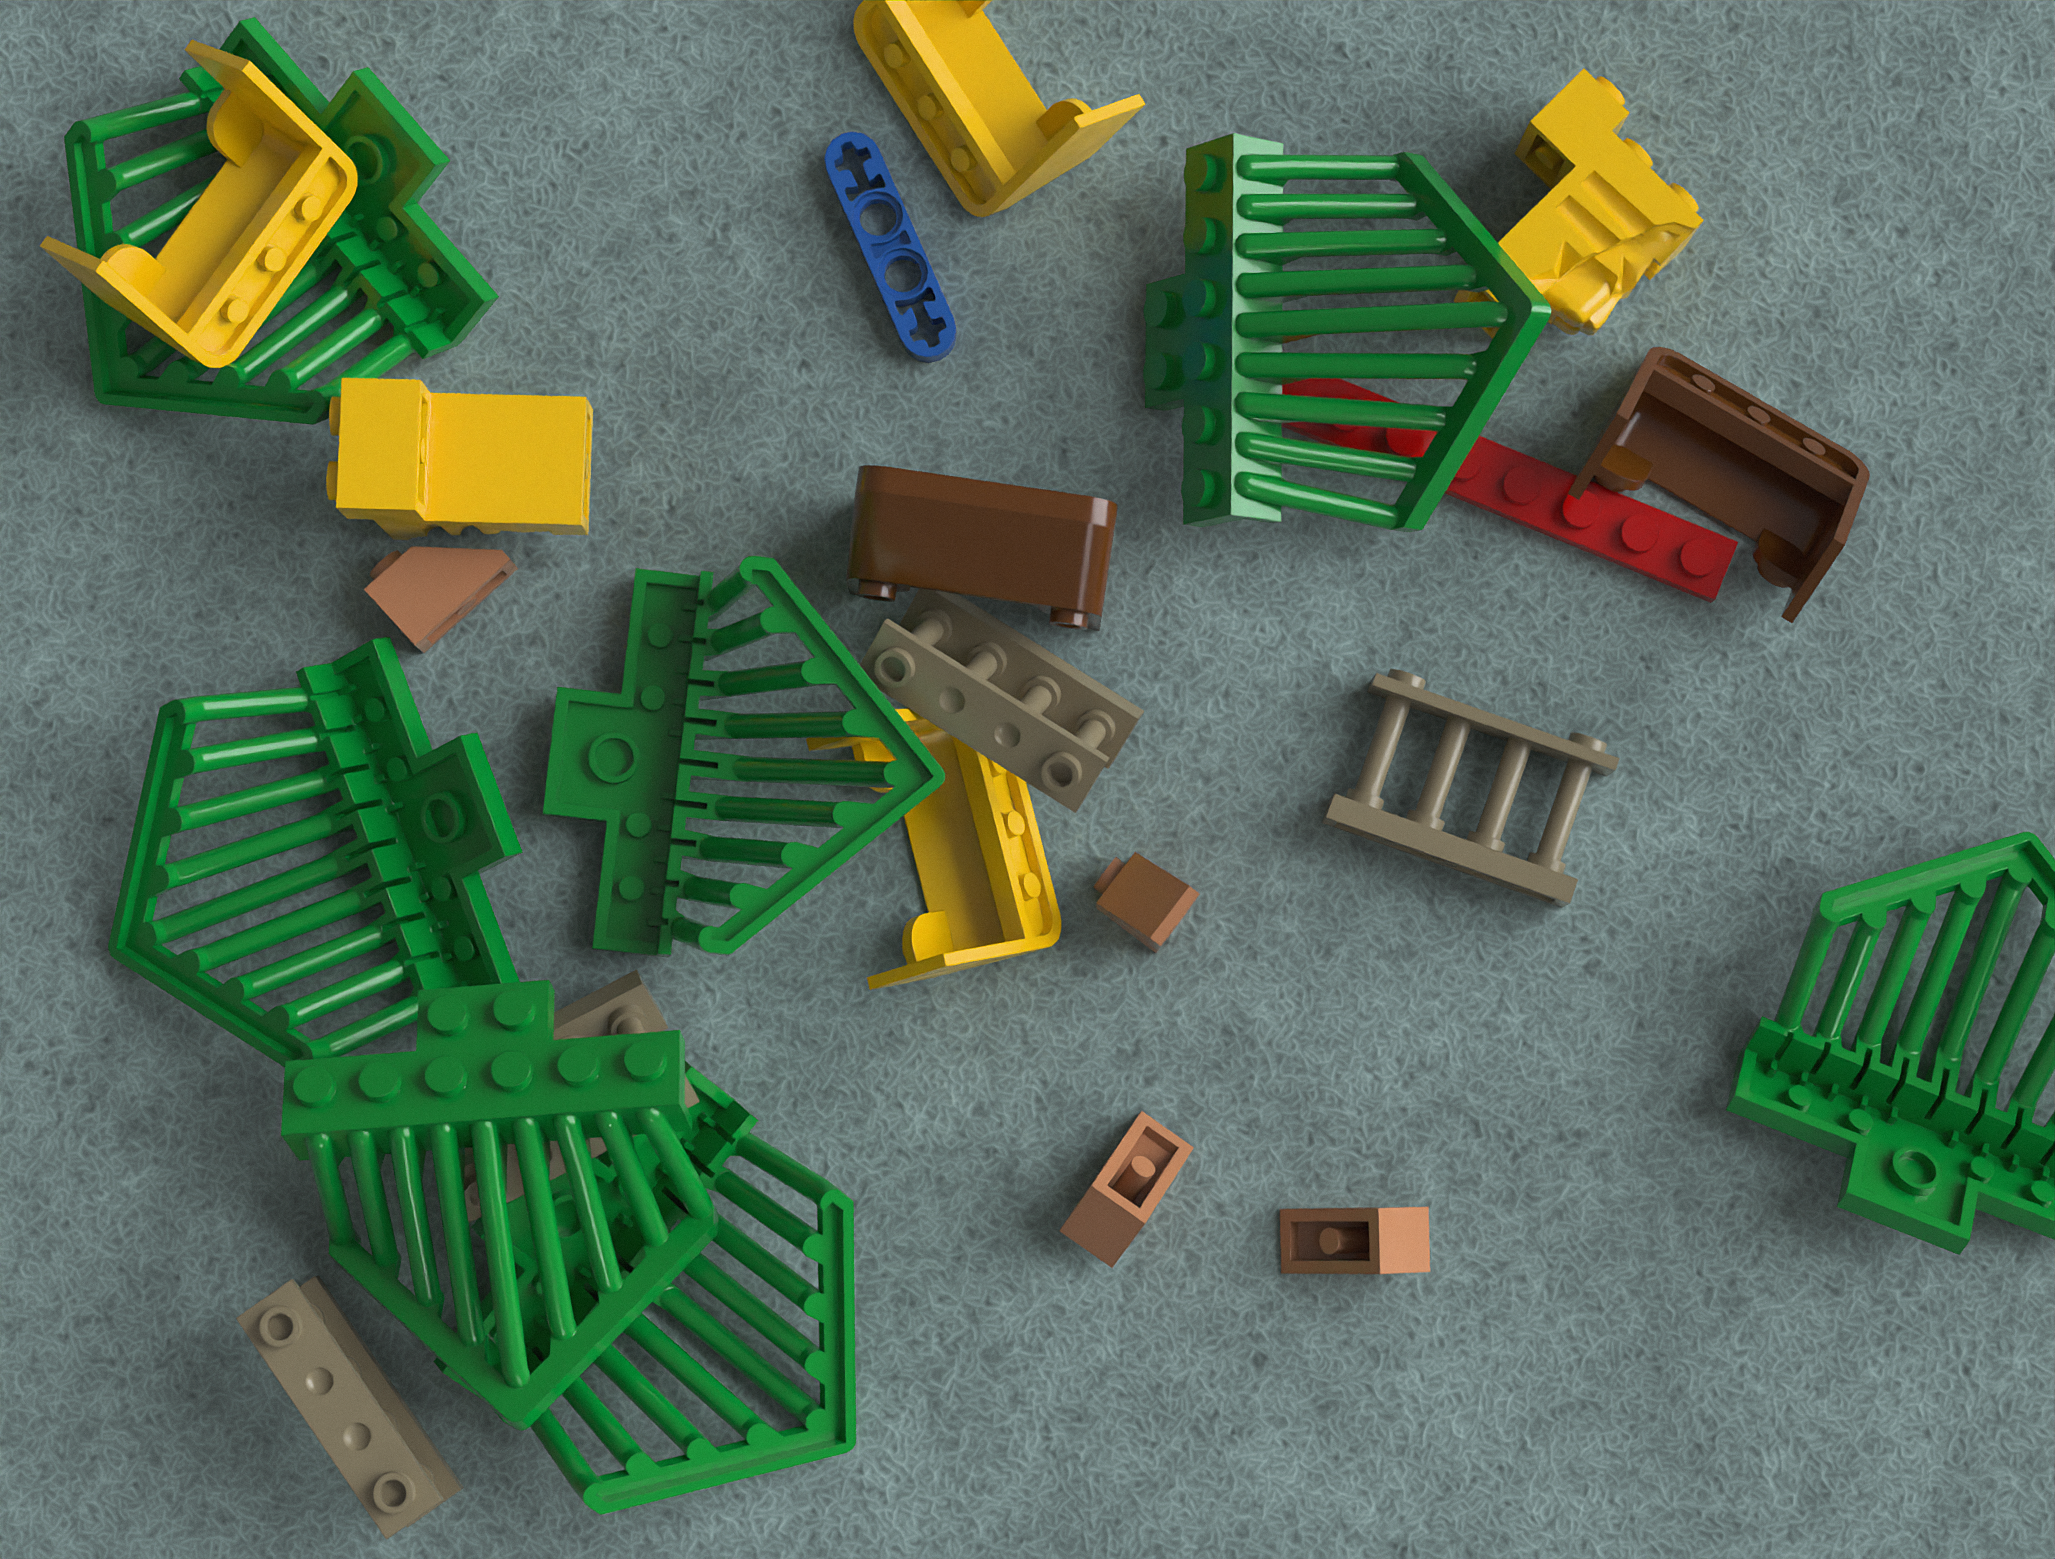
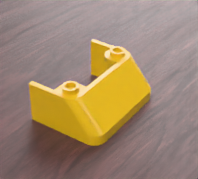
M863 0L857 7L853 20L854 33L860 48L960 204L967 212L974 216L986 217L1003 211L1090 158L1146 105L1140 94L1095 110H1091L1086 103L1075 98L1056 102L1047 110L983 12V9L992 0Z
M191 40L184 50L225 88L211 107L207 118L209 140L227 159L155 259L145 250L130 244L114 246L105 252L100 259L49 236H46L40 247L105 303L188 358L210 368H221L232 363L241 354L348 206L356 192L358 175L353 161L251 61Z
M895 709L943 768L945 781L939 788L904 815L928 913L911 918L904 927L902 951L907 965L867 977L869 989L930 979L1053 946L1058 941L1061 933V915L1026 782L911 709ZM862 737L806 738L809 751L852 746L854 758L858 761L891 762L895 760L879 739ZM870 787L874 791L880 793H887L892 789Z

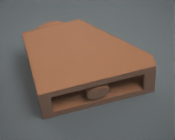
M411 546L403 554L396 550L383 558L371 571L370 577L373 581L364 590L411 642L425 653L518 568L502 550Z
M1136 852L1126 864L1115 857L1093 887L1103 894L1095 907L1155 953H1157L1200 895L1192 887Z
M1141 1111L1059 1231L1113 1268L1145 1225L1194 1147Z
M1429 1207L1280 1209L1281 1274H1396L1430 1272Z

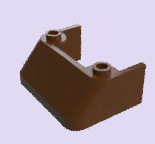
M1653 347L1643 359L1593 444L1568 494L1579 500L1593 477L1603 487L1615 492L1639 490L1647 479L1756 541L1752 555L1758 565L1757 570L1760 575L1775 586L1791 588L1781 617L1793 623L1845 546L1869 481L1870 473L1866 465L1855 454L1686 356L1665 347Z
M860 466L855 489L846 575L849 593L865 599L894 602L896 592L910 591V587L1036 605L1038 610L1050 614V625L1075 630L1091 629L1100 631L1118 505L1106 499L887 466Z

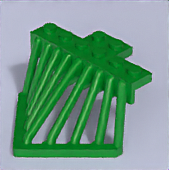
M253 17L239 21L219 50L251 61L353 161L358 175L357 188L352 200L259 329L341 265L343 269L327 292L237 360L221 367L214 381L195 380L207 372L210 367L198 363L187 356L171 362L160 377L146 375L177 350L157 336H154L137 351L128 355L125 329L132 320L105 303L81 282L94 393L101 404L314 425L329 419L331 398L333 396L341 397L342 378L378 379L415 351L422 359H426L457 347L499 297L418 204L419 200L450 160L371 69L366 67L353 71L329 102L261 23ZM202 66L184 70L179 77V80L189 92L76 121L64 136L78 250L100 259L105 252L120 244H130L141 248L180 225L217 173L213 174L121 229L113 231L110 201L120 191L218 151L210 142L207 128L112 167L106 168L103 142L106 140L209 113L211 107L225 88ZM364 294L369 297L361 313L283 368L272 372L265 386L245 385ZM388 323H392L394 326L392 338L327 384L312 390L297 389Z
M1237 133L1186 148V164L1183 174L1186 185L1185 228L1183 232L1185 273L1146 284V300L1143 310L1146 321L1145 364L1143 368L1145 408L1167 411L1184 407L1181 425L1184 437L1183 480L1181 484L1183 525L1207 527L1242 519L1277 523L1281 522V506L1387 530L1409 533L1423 530L1551 316L1549 302L1423 155L1409 152H1401L1394 155H1283V143ZM1289 180H1390L1399 182L1408 194H1283V187ZM1427 216L1437 228L1283 232V226L1293 219H1409L1418 221ZM1457 252L1468 264L1283 271V265L1302 257L1412 254L1449 256ZM1454 290L1481 292L1489 290L1499 301L1282 311L1283 303L1321 295ZM1483 327L1499 328L1485 351L1472 354L1282 352V344L1323 334ZM1309 378L1468 380L1453 406L1282 394V385ZM1314 422L1426 430L1437 433L1423 457H1405L1283 438L1282 423ZM1282 464L1407 482L1395 504H1387L1286 481L1282 478Z
M760 556L744 558L740 565L713 589L714 572L701 570L700 575L697 576L636 568L621 694L557 687L543 816L606 823L592 944L593 950L669 958L674 939L705 953L729 956L939 788L945 781L943 768L774 558ZM755 586L772 605V607H768L762 612L723 628L707 629L708 622H712L720 617ZM774 634H795L813 657L806 661L734 671L703 670L704 661H709ZM816 685H836L854 709L835 712L741 714L700 709L699 701ZM862 737L879 739L895 760L885 762L752 757L694 750L695 740ZM690 780L892 788L874 804L852 801L833 802L741 797L689 791ZM686 819L842 829L818 848L798 842L713 836L685 830ZM690 859L791 870L766 889L747 883L696 876L680 869L681 860ZM677 899H683L740 911L720 927H713L683 916L676 910Z
M390 637L372 639L331 663L301 668L296 671L301 687L193 696L172 700L159 708L108 943L109 953L118 962L283 1067H285V1061L341 1057L416 1022L418 990L520 982L480 877L481 873L523 853L477 732L460 735L438 748L432 749ZM307 712L311 713L315 726L191 748L195 726L198 722ZM319 751L326 752L330 763L300 775L178 806L184 778L197 773ZM337 790L341 792L342 801L316 815L165 864L171 835ZM354 829L356 832V840L319 859L153 921L158 896L173 888ZM369 867L372 878L344 892L204 946L186 950L178 955L162 945ZM382 904L385 914L365 927L249 973L230 978L224 984L205 973ZM397 942L400 951L391 960L286 1004L275 1006L269 1012L250 1001V999L391 943ZM407 980L412 982L414 989L409 997L320 1038L312 1040L294 1029Z
M2022 832L1822 893L1813 908L1809 927L1774 1021L1762 1016L1740 1051L1726 1106V1111L1846 1157L1837 1207L1958 1255L1961 1254L1970 1241L1975 1209L2055 1240V1111L2044 1127L2032 1123L2037 1102L2055 1070V1013L2004 1110L1995 1108L2000 1076L2055 953V859L2041 840L2031 832ZM2003 876L1924 1080L1916 1076L1922 1046L1975 908L1985 892L1986 882ZM2028 886L2043 905L2040 924L2034 933L1964 1095L1956 1093L1963 1050L2018 905ZM1955 891L1888 1064L1880 1063L1882 1037L1928 920L1936 908V897ZM1906 906L1850 1050L1842 1048L1841 1032L1880 933L1886 925L1887 912ZM1856 922L1813 1035L1806 1034L1802 1029L1801 1021L1833 935L1838 927Z
M549 980L418 990L416 1051L285 1061L281 1136L299 1161L310 1160L329 1234L328 1254L334 1262L509 1425L516 1430L523 1431L529 1428L718 1235L717 1209L675 1133L677 1131L692 1130V1117L685 1104V1040L680 1030L554 1040L555 990ZM645 1134L688 1210V1215L670 1233L667 1230L635 1150L633 1135ZM590 1138H602L643 1238L645 1258L625 1279H623L620 1273L592 1166ZM551 1141H558L598 1289L599 1305L578 1326L574 1320L549 1183ZM515 1144L546 1316L550 1329V1355L532 1373H530L527 1365L506 1202L508 1145ZM471 1147L473 1148L502 1375L488 1363V1334L483 1326L464 1192L465 1148ZM426 1151H432L458 1334L441 1320L445 1297L439 1284L422 1182ZM385 1154H391L415 1295L398 1280L402 1258L397 1249L381 1175ZM345 1157H351L372 1255L359 1244L361 1243V1238L353 1226L339 1165Z
M685 1061V1075L700 1102L688 1108L692 1117V1130L677 1131L675 1133L706 1189L721 1194L800 1250L806 1257L818 1262V1289L719 1213L718 1235L712 1241L799 1307L806 1315L818 1320L819 1347L701 1252L683 1272L793 1359L808 1374L820 1382V1404L671 1282L652 1302L668 1312L803 1425L782 1431L774 1429L641 1313L623 1333L634 1340L745 1440L714 1447L660 1391L610 1344L593 1363L685 1455L655 1462L642 1450L579 1376L561 1395L624 1470L600 1476L596 1475L550 1408L530 1427L576 1494L589 1508L600 1515L850 1452L856 1444L854 1201L827 1179L750 1133V1130L759 1120L687 1061ZM639 1134L633 1137L634 1147L667 1230L670 1233L672 1231L671 1228L678 1219L682 1221L688 1215V1210L647 1136ZM605 1151L599 1158L597 1156L592 1158V1166L620 1273L623 1279H625L645 1258L644 1243L608 1152ZM729 1156H740L817 1205V1230L724 1166L725 1161ZM565 1172L550 1180L549 1183L574 1320L578 1326L599 1305V1297ZM522 1195L508 1202L507 1210L527 1365L530 1373H532L550 1355V1329L546 1316L525 1196ZM480 1217L471 1228L484 1240L482 1217ZM490 1291L480 1303L483 1326L488 1334V1363L502 1375L492 1294ZM438 1358L433 1361L442 1373L479 1397ZM495 1412L503 1422L508 1424L497 1412Z

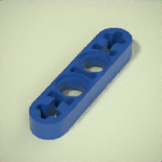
M843 133L833 139L826 149L824 160L829 181L903 348L909 356L917 361L926 363L940 361L949 355L955 346L957 332L954 317L878 146L873 139L863 133ZM853 148L857 156L868 154L870 159L863 163L864 175L870 188L878 181L883 182L884 188L866 190L853 201H849L847 194L859 193L857 183L849 169L839 172L836 167L844 163L842 152ZM878 203L892 208L896 214V224L892 230L879 236L869 234L860 224L863 211L870 205ZM908 260L918 266L922 275L917 287L907 292H898L889 287L885 281V274L889 266L894 262ZM929 293L933 295L935 301L923 302L927 318L932 325L943 323L945 329L938 333L939 344L930 348L924 339L914 342L910 337L918 332L917 319L912 308H909L903 315H900L896 308L914 305Z

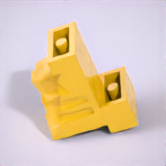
M1584 68L1530 120L1514 154L1551 191L1498 244L1549 302L1551 316L1548 323L1554 324L1561 331L1569 335L1582 332L1593 336L1603 326L1616 303L1629 296L1641 276L1644 275L1649 280L1656 276L1684 249L1704 220L1696 213L1699 210L1696 201L1683 187L1676 183H1671L1668 186L1651 169L1653 162L1638 143L1629 138L1622 141L1617 136L1630 113L1623 106L1625 99L1609 80L1602 76H1598L1595 79ZM1458 290L1453 300L1455 303L1499 302L1489 290L1481 292ZM1483 327L1482 329L1493 339L1499 328Z
M342 378L341 397L333 396L330 402V432L332 436H339L338 461H329L326 488L328 499L336 500V508L347 519H373L393 540L426 537L428 532L435 527H442L451 536L460 535L464 528L472 525L483 534H497L500 531L522 533L549 531L553 535H588L593 408L587 397L430 393L424 383L416 379Z

